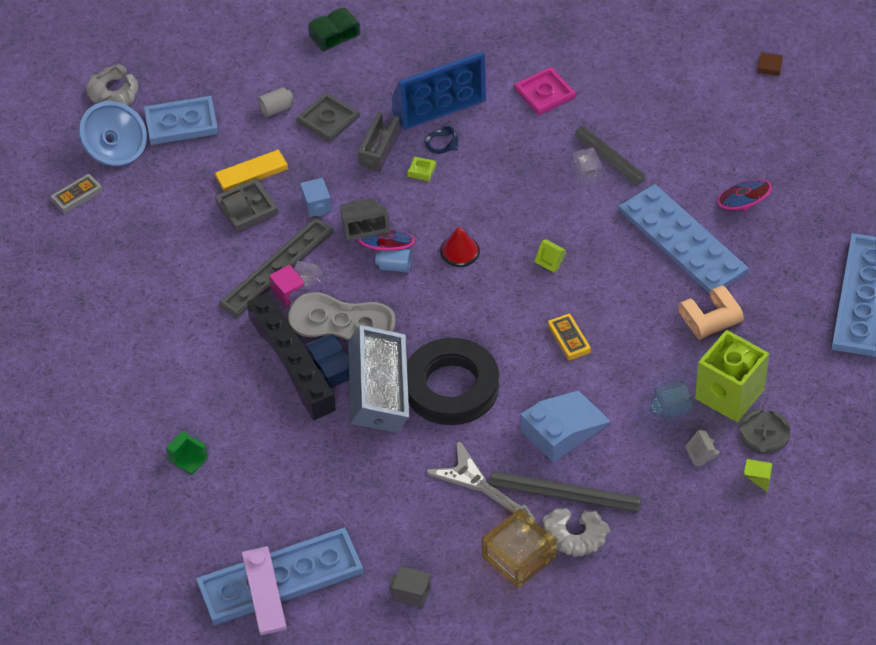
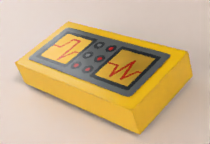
M570 313L548 321V327L568 361L591 353V347Z

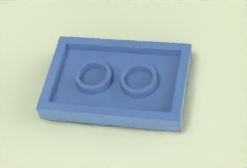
M211 96L144 107L151 145L218 134Z

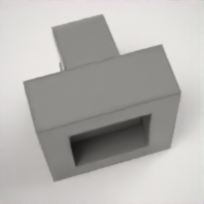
M698 430L685 446L694 466H702L707 461L714 460L720 454L719 450H716L713 445L715 443L714 440L709 438L707 432L703 430Z

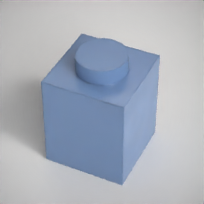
M323 178L300 183L302 199L309 217L323 216L328 212H332L330 195Z

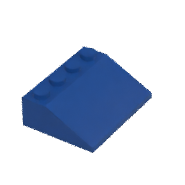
M482 51L400 80L392 96V112L394 116L399 117L402 129L406 130L486 101L484 52Z

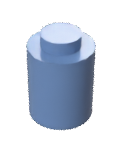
M411 249L377 251L375 265H378L381 271L409 273Z

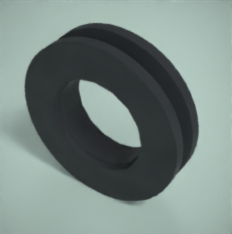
M462 338L434 340L417 349L407 362L408 403L419 416L430 422L441 425H461L472 422L487 413L497 399L499 392L497 363L488 350L473 341ZM446 366L463 367L469 370L477 380L472 390L455 397L441 396L433 392L426 383L432 372Z

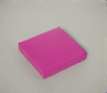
M552 67L514 84V89L538 116L576 98L577 94Z

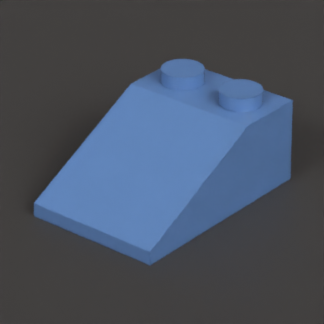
M579 390L542 400L521 413V432L552 462H555L611 424V421Z

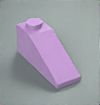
M268 546L242 552L245 573L260 635L287 630Z

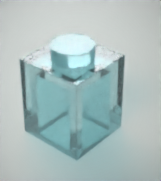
M683 380L655 388L654 399L651 400L652 407L656 414L660 413L663 421L691 413L692 397Z

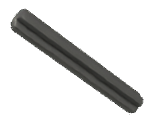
M581 126L576 130V138L633 183L639 185L645 181V174L586 127Z

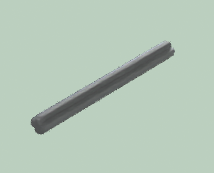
M493 471L489 478V484L493 487L639 512L641 508V498L631 495Z

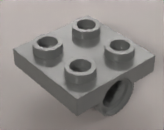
M257 178L215 196L217 205L236 232L279 214L277 206Z

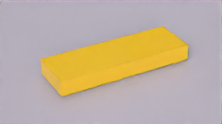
M278 149L215 173V177L222 190L226 192L253 179L261 180L288 170V164Z

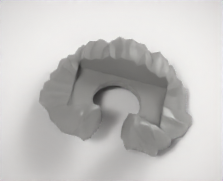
M113 65L104 68L101 72L90 77L86 84L87 96L95 104L104 101H115L130 106L134 102L138 91V82L133 75H126L127 69L123 65ZM125 76L126 82L119 90H107L106 85L108 82L123 79Z
M556 508L543 517V526L545 527L544 531L546 532L547 539L552 542L553 547L557 551L565 552L568 556L580 557L588 556L592 552L596 553L598 548L604 545L606 535L610 533L608 523L602 520L597 511L584 510L580 514L579 522L586 527L585 532L580 535L569 533L565 527L566 523L568 524L571 519V512L568 508Z

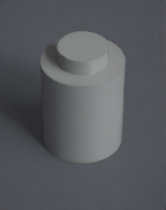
M284 87L258 97L260 109L266 118L292 108V103L294 102L291 91L286 90Z

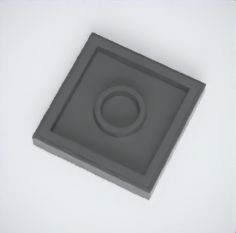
M326 92L296 118V122L331 143L360 117V112Z

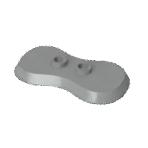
M311 292L299 296L294 301L288 314V323L294 332L306 338H319L333 334L335 337L349 340L359 325L393 332L395 314L391 308L382 303H346L324 293Z

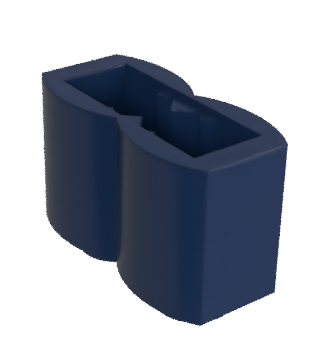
M333 334L306 344L307 353L330 388L349 380V357Z

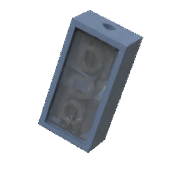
M359 325L348 340L350 424L398 432L409 418L406 336L401 333Z

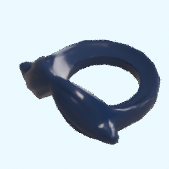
M442 126V129L433 131L426 136L425 145L429 151L438 154L450 150H458V135L453 127ZM453 135L450 143L443 149H434L430 146V140L436 136L445 137Z

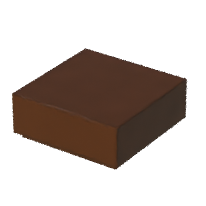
M761 52L757 73L780 76L783 55Z

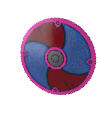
M764 179L746 180L731 186L721 193L717 203L719 207L726 210L741 209L745 212L764 200L771 193L772 185Z
M390 230L388 233L360 238L358 242L365 247L376 249L377 252L408 248L415 243V238L403 231Z

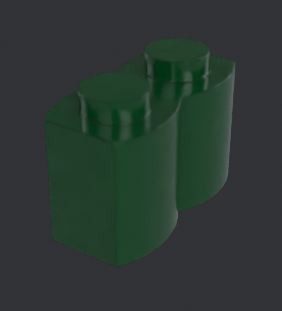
M340 8L332 11L328 16L318 17L308 24L309 36L322 51H326L360 35V23L347 8Z

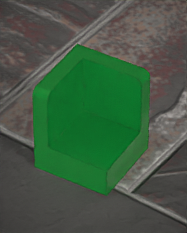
M181 431L166 447L168 460L189 474H194L208 459L206 445L184 431Z

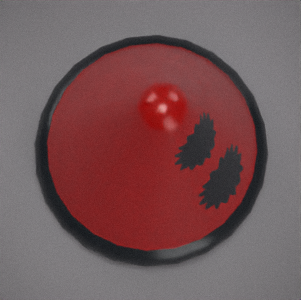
M456 228L449 238L442 243L440 248L442 259L449 265L456 267H465L473 264L480 254L478 243L462 228Z

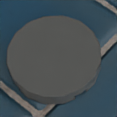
M764 409L748 413L742 419L739 429L740 439L746 447L754 452L770 454L782 450L788 444L790 425L784 416L772 410L770 412H763Z

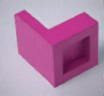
M290 264L269 275L271 290L285 307L290 306L289 294L304 287L302 278Z

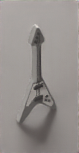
M461 442L457 443L458 465L456 467L427 470L429 476L482 491L512 512L515 520L532 525L535 524V518L526 505H518L486 482L485 477Z

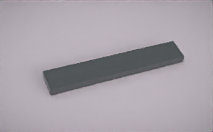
M318 218L313 219L221 300L219 307L235 318H238L248 309L247 301L259 297L271 289L270 274L289 264L292 268L296 267L334 233L333 228Z

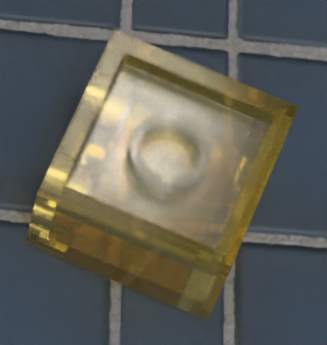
M518 509L481 538L482 557L517 588L556 558V540L521 509Z

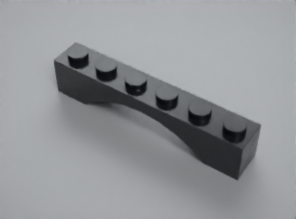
M268 292L247 301L249 319L259 335L270 344L280 358L297 390L301 402L313 421L336 411L334 393L270 293Z

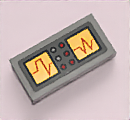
M87 174L51 195V200L65 214L103 192V189L90 174Z

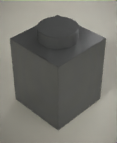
M400 566L397 576L393 575L390 581L389 590L393 593V601L424 608L432 587L431 574Z

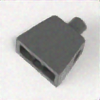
M375 200L351 201L340 206L346 241L390 232L388 211Z

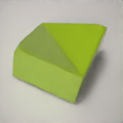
M747 459L744 477H747L768 492L772 463Z

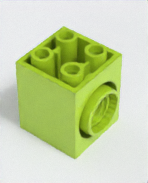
M726 330L698 362L695 399L738 423L765 391L769 353Z

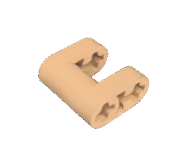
M723 285L710 290L711 301L717 308L714 311L703 314L691 298L678 303L680 315L698 340L744 321L740 306Z

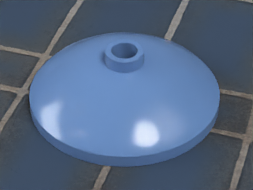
M115 101L97 103L85 112L79 124V138L84 150L90 157L101 164L113 167L128 165L134 162L145 149L147 142L145 124L137 112L123 103ZM106 137L111 138L112 142H108Z

